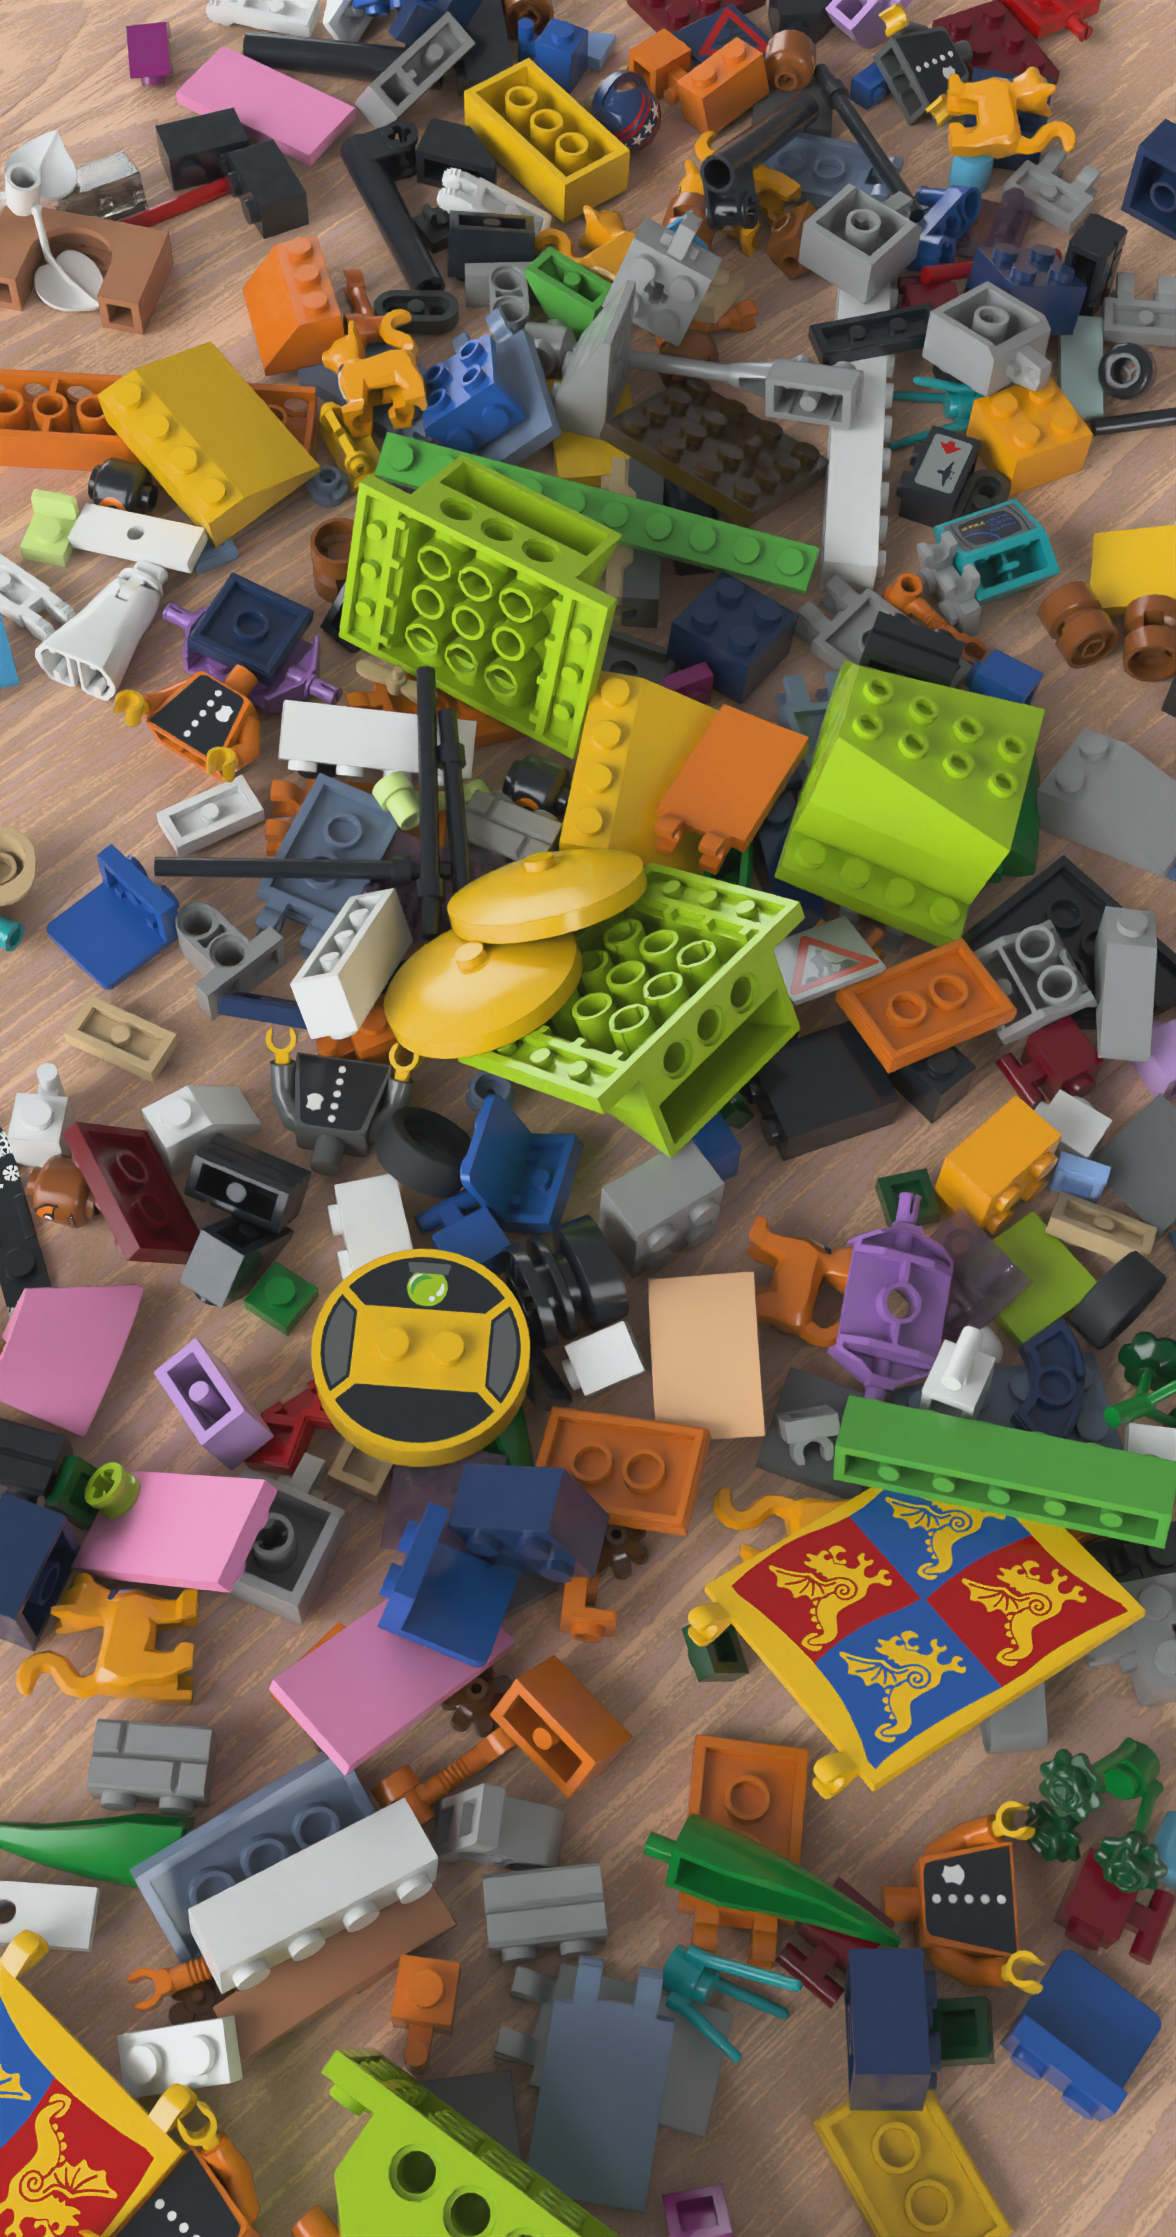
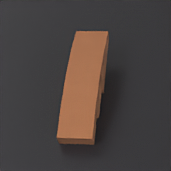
M432 1885L426 1894L413 1902L402 1904L398 1900L379 1910V1916L371 1924L358 1931L348 1932L345 1928L325 1939V1945L318 1952L304 1960L294 1961L291 1957L270 1968L271 1973L256 1986L243 1991L237 1990L212 2007L218 2018L235 2016L241 2060L249 2062L296 2028L306 2027L353 1993L360 1994L399 1967L400 1954L414 1956L458 1926L435 1886Z

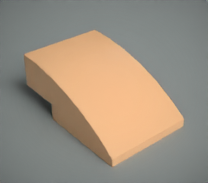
M754 1271L648 1279L655 1421L709 1428L711 1440L765 1436L766 1420L762 1383L763 1373Z

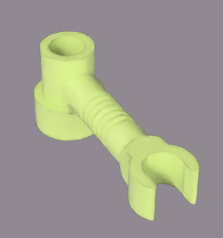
M397 771L379 780L374 786L372 793L384 811H390L402 830H410L418 826L419 792L415 790L407 775L402 771ZM474 779L463 784L465 810L475 790L492 794L482 779ZM444 791L438 792L439 811L446 810Z

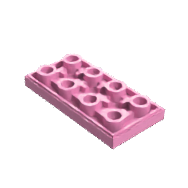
M222 46L176 91L177 104L199 115L234 107L247 137L258 142L273 138L283 154L310 167L356 119L354 106L225 46Z
M126 1470V1472H130L139 1478L141 1484L136 1502L124 1515L116 1519H109L99 1511L71 1566L78 1573H88L95 1578L230 1593L234 1584L242 1577L245 1571L246 1558L258 1533L264 1528L269 1519V1509L278 1489L263 1479Z
M386 1599L275 1677L269 1690L346 1776L512 1650L516 1641L501 1626L487 1663L483 1667H473L377 1627L388 1601Z

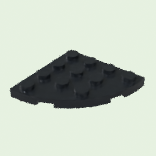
M1063 855L964 933L961 938L964 939L974 952L1001 936L1021 932L1027 927L1039 925L1050 919L1095 998L1093 945L1105 906L1123 907ZM1157 938L1153 1016L1176 1006V953L1159 938ZM1085 1007L1070 1015L1081 1030L1097 1029L1096 1007Z

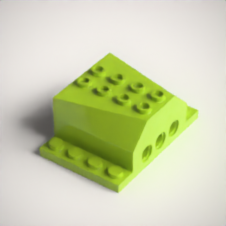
M462 454L412 494L370 474L359 482L339 637L393 666H401L403 671L416 678L418 668L423 666L433 667L436 670L437 689L557 752L574 759L579 752L589 701L597 690L618 600L597 588L602 574L623 535Z
M845 659L839 669L838 677L830 696L774 877L937 947L960 939L969 905L1010 852L1045 709L912 679L855 664Z
M651 862L644 868L648 882L647 889L634 904L606 920L579 929L573 934L581 951L583 969L580 981L565 1005L547 1022L517 1041L486 1053L458 1058V1061L604 1115L608 1112L672 1159L801 1029L773 949L805 919L799 901Z
M336 2049L321 2071L324 2076L334 2083L328 2093L341 2105L358 2116L363 2111L368 2114L370 2112L374 2113L334 2172L338 2203L336 2218L340 2237H621L377 2049Z

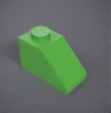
M551 246L528 265L524 273L548 319H559L567 327H571L577 342L582 333L603 310L604 307L602 305L612 286L608 281Z

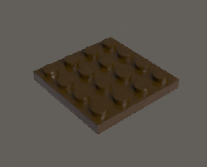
M687 377L605 421L599 436L602 440L746 528L825 477L829 460L820 455L819 450L815 446L806 442H798L783 433L782 427L778 424L758 418L748 412L747 407L743 403L723 397L713 391L708 382L694 377Z

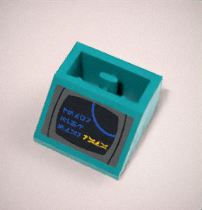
M1016 498L932 528L938 544L941 540V534L950 531L958 542V549L953 557L952 565L960 577L963 574V567L970 563L973 564L980 574V583L975 590V599L980 606L1043 585L1060 573L1046 530Z

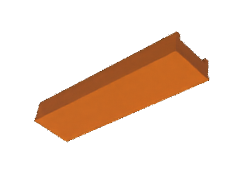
M0 368V384L5 387L4 390H0V466L93 471L95 466L102 465L104 461L112 457L143 465L106 422L98 398L99 393L115 383L123 375ZM37 383L46 387L49 392L34 396L28 393L24 387L27 384ZM248 383L312 458L316 460L318 429L320 428L316 387ZM72 386H82L89 389L92 395L78 399L67 390ZM298 398L307 402L309 406L307 411L296 412L287 408L284 403L289 399Z

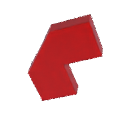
M315 1379L307 1383L309 1388L283 1404L281 1401H278L261 1412L260 1416L274 1437L243 1461L250 1469L293 1476L308 1449L315 1428L337 1431L322 1407Z

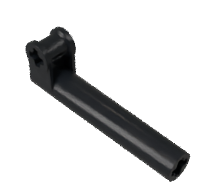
M247 30L243 41V55L274 69L373 82L410 45L405 44V47ZM444 76L430 89L441 90Z
M806 93L795 95L724 144L702 162L700 176L706 202V219L710 229L717 231L722 230L725 226L741 225L744 229H754L760 215V204L756 194L753 171L817 120L819 107L814 97Z
M399 120L349 137L340 148V156L410 290L444 291L445 283L394 182L400 179L411 178L417 174L416 144L419 139L417 127L408 121ZM396 134L399 135V140L395 139ZM405 159L409 160L408 166H406Z

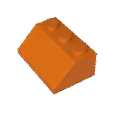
M317 235L306 238H294L288 242L275 244L242 288L265 376L322 364V353L329 350L336 340L345 336L342 317Z

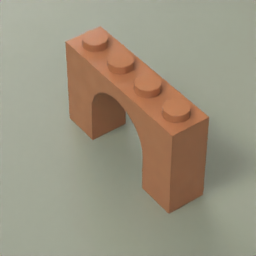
M5 205L0 216V307L23 311L33 289L34 276L37 269L48 263L43 256L34 215L18 216ZM42 207V218L49 247L55 259L63 251L75 250L83 253L92 261L108 268V272L97 294L103 327L144 335L174 264L169 231Z

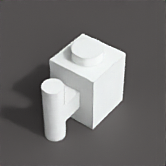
M51 1063L42 1064L37 1069V1076L40 1082L38 1094H16L7 1139L18 1166L43 1167L47 1160L54 1155L62 1154L71 1157L72 1154L63 1133L76 1120L69 1098L65 1095L57 1068Z
M971 1326L964 1327L957 1344L944 1340L923 1386L919 1409L934 1410L941 1414L976 1421L990 1389L996 1358L983 1354L979 1350L984 1337L979 1329Z

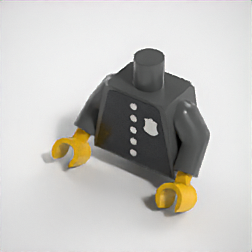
M896 3L878 14L886 23V36L892 37V39L873 58L907 123L911 125L930 112L932 118L937 122L936 126L940 129L954 117V115L947 114L949 75L958 74L963 83L969 78V72L965 65L969 64L973 58L971 46L965 40L953 43L948 31L942 26L928 28L926 25L909 21L904 8L899 3Z
M271 1027L266 1033V1044L275 1053V1060L270 1062L271 1098L284 1128L295 1132L298 1147L313 1150L310 1164L311 1170L325 1176L338 1175L343 1155L366 1157L370 1153L373 1143H377L393 1112L396 1109L409 1105L414 1083L413 1079L410 1078L411 1071L417 1070L422 1065L424 1056L414 1053L412 1063L408 1066L404 1065L400 1060V1052L403 1046L398 1042L389 1051L391 1065L297 1052L295 1061L291 1059L290 1051L298 1043L296 1030L290 1027L291 1042L289 1046L279 1048L273 1041L274 1027ZM392 1066L396 1069L395 1074H393Z

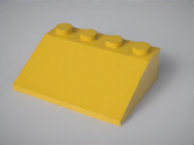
M211 341L137 367L98 394L106 422L196 526L205 528L209 537L208 541L214 548L220 546L321 471L319 464Z
M601 670L597 690L589 701L560 836L559 851L582 848L619 849L639 856L643 861L644 868L652 862L703 876V870L698 868V862L703 856V852L698 851V844L704 836L688 830L682 838L673 857H670L655 850V843L660 835L655 833L654 827L660 819L658 818V804L719 710L647 679Z

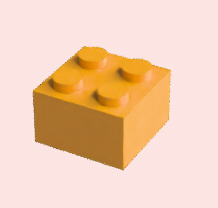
M1049 374L1047 386L1037 392L1021 385H1015L995 392L988 397L984 396L975 399L966 436L982 441L979 453L980 458L988 469L1000 472L1009 480L1011 486L1009 496L1083 470L1093 433Z
M1015 1095L945 1157L934 1188L941 1213L974 1243L987 1231L995 1235L1014 1215V1212L1011 1210L1022 1199L1029 1204L1047 1186L1048 1180L1044 1177L1058 1161L1054 1153L1062 1135Z

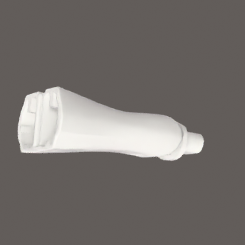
M138 560L132 568H124L119 576L101 590L83 610L43 641L35 649V658L48 677L69 687H76L80 681L82 690L87 694L104 701H109L118 690L138 643L156 615L160 600L164 595L162 586L168 579L166 570L145 560Z

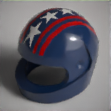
M618 70L610 74L602 82L594 95L591 106L592 116L621 141L630 152L641 151L653 142L660 129L661 108L656 96L648 89L646 81L641 75L629 70ZM623 82H633L636 85L635 88L626 91H617L618 85Z

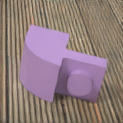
M832 0L825 10L834 25L859 46L870 49L890 38L885 34L886 23L878 14L896 3H899L905 9L913 0Z

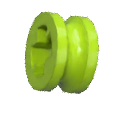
M109 1462L101 1466L89 1479L84 1497L86 1503L95 1509H99L100 1513L109 1519H116L131 1509L138 1498L141 1484L139 1478L130 1472H126L123 1466L117 1462Z

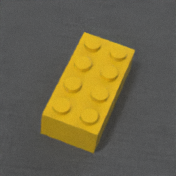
M530 58L464 91L465 126H470L489 154L563 224L582 215L585 205L594 208L628 189L630 150Z

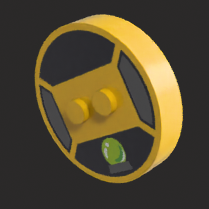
M403 1250L378 1257L362 1265L334 1289L322 1307L314 1327L311 1345L312 1369L322 1407L331 1423L348 1442L374 1458L395 1465L408 1467L440 1466L469 1457L489 1445L507 1428L517 1414L525 1397L529 1382V1330L520 1304L513 1293L499 1277L485 1266L470 1258L443 1250Z

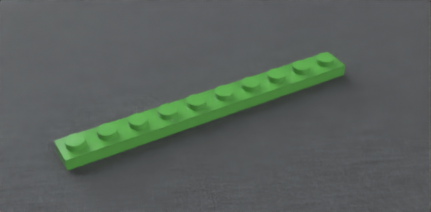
M387 432L374 474L385 482L417 490L462 454L622 534L623 536L618 545L717 572L724 571L732 576L807 596L820 553L819 547L395 433Z

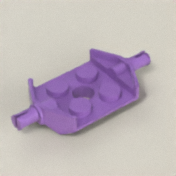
M170 602L168 604L169 607L166 606L164 609L163 619L185 630L186 636L182 656L185 671L192 675L195 672L204 671L220 682H223L232 671L231 668L187 648L188 636L209 606L201 609L198 613H191L174 602ZM315 635L313 637V644L303 639L299 641L270 687L258 682L247 698L253 703L254 707L268 714L282 713L285 700H309L312 695L330 705H337L343 690L320 678L319 636Z
M902 1192L899 1194L896 1221L892 1223V1227L857 1235L847 1240V1245L853 1246L836 1344L829 1346L827 1353L859 1382L864 1383L863 1387L866 1389L864 1398L867 1399L874 1398L885 1402L887 1393L894 1391L896 1385L928 1377L940 1349L954 1261L944 1246L922 1233V1227L916 1225L922 1197L917 1194L913 1196V1193ZM892 1290L900 1291L908 1300L909 1310L903 1319L895 1317L887 1306V1298Z

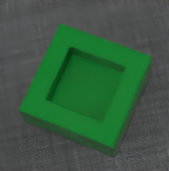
M275 1261L245 1298L244 1304L248 1311L288 1336L319 1297L318 1288Z

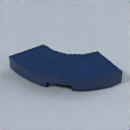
M1062 1317L1021 1344L1018 1350L1028 1371L1029 1390L1025 1402L1012 1414L1010 1422L1019 1430L1042 1432L1049 1436L1067 1439L1075 1427L1083 1408L1086 1371L1079 1344L1072 1330Z

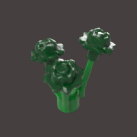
M1127 1737L1117 1749L1092 1765L1085 1753H1078L1072 1756L1064 1748L1056 1752L1053 1760L1042 1763L1039 1769L1040 1774L1045 1780L1040 1783L1039 1791L1041 1795L1048 1799L1049 1803L1041 1800L1038 1804L1034 1802L1028 1804L1030 1808L1026 1810L1028 1819L1025 1822V1826L1035 1828L1033 1837L1027 1840L1030 1848L1040 1853L1046 1861L1057 1859L1059 1862L1064 1863L1069 1859L1077 1862L1081 1857L1079 1844L1082 1838L1075 1828L1088 1818L1092 1810H1097L1104 1806L1103 1794L1109 1791L1111 1795L1121 1800L1142 1797L1133 1831L1120 1838L1104 1837L1101 1842V1848L1097 1849L1094 1853V1860L1103 1868L1104 1879L1116 1885L1122 1892L1130 1894L1145 1888L1151 1890L1158 1889L1161 1882L1160 1878H1164L1167 1875L1168 1868L1160 1860L1157 1846L1149 1843V1839L1146 1836L1155 1800L1164 1790L1163 1784L1155 1779L1160 1773V1763L1154 1751L1147 1745Z

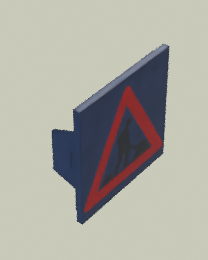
M733 4L672 33L691 48V58L699 65L736 37L763 53V57L770 40Z

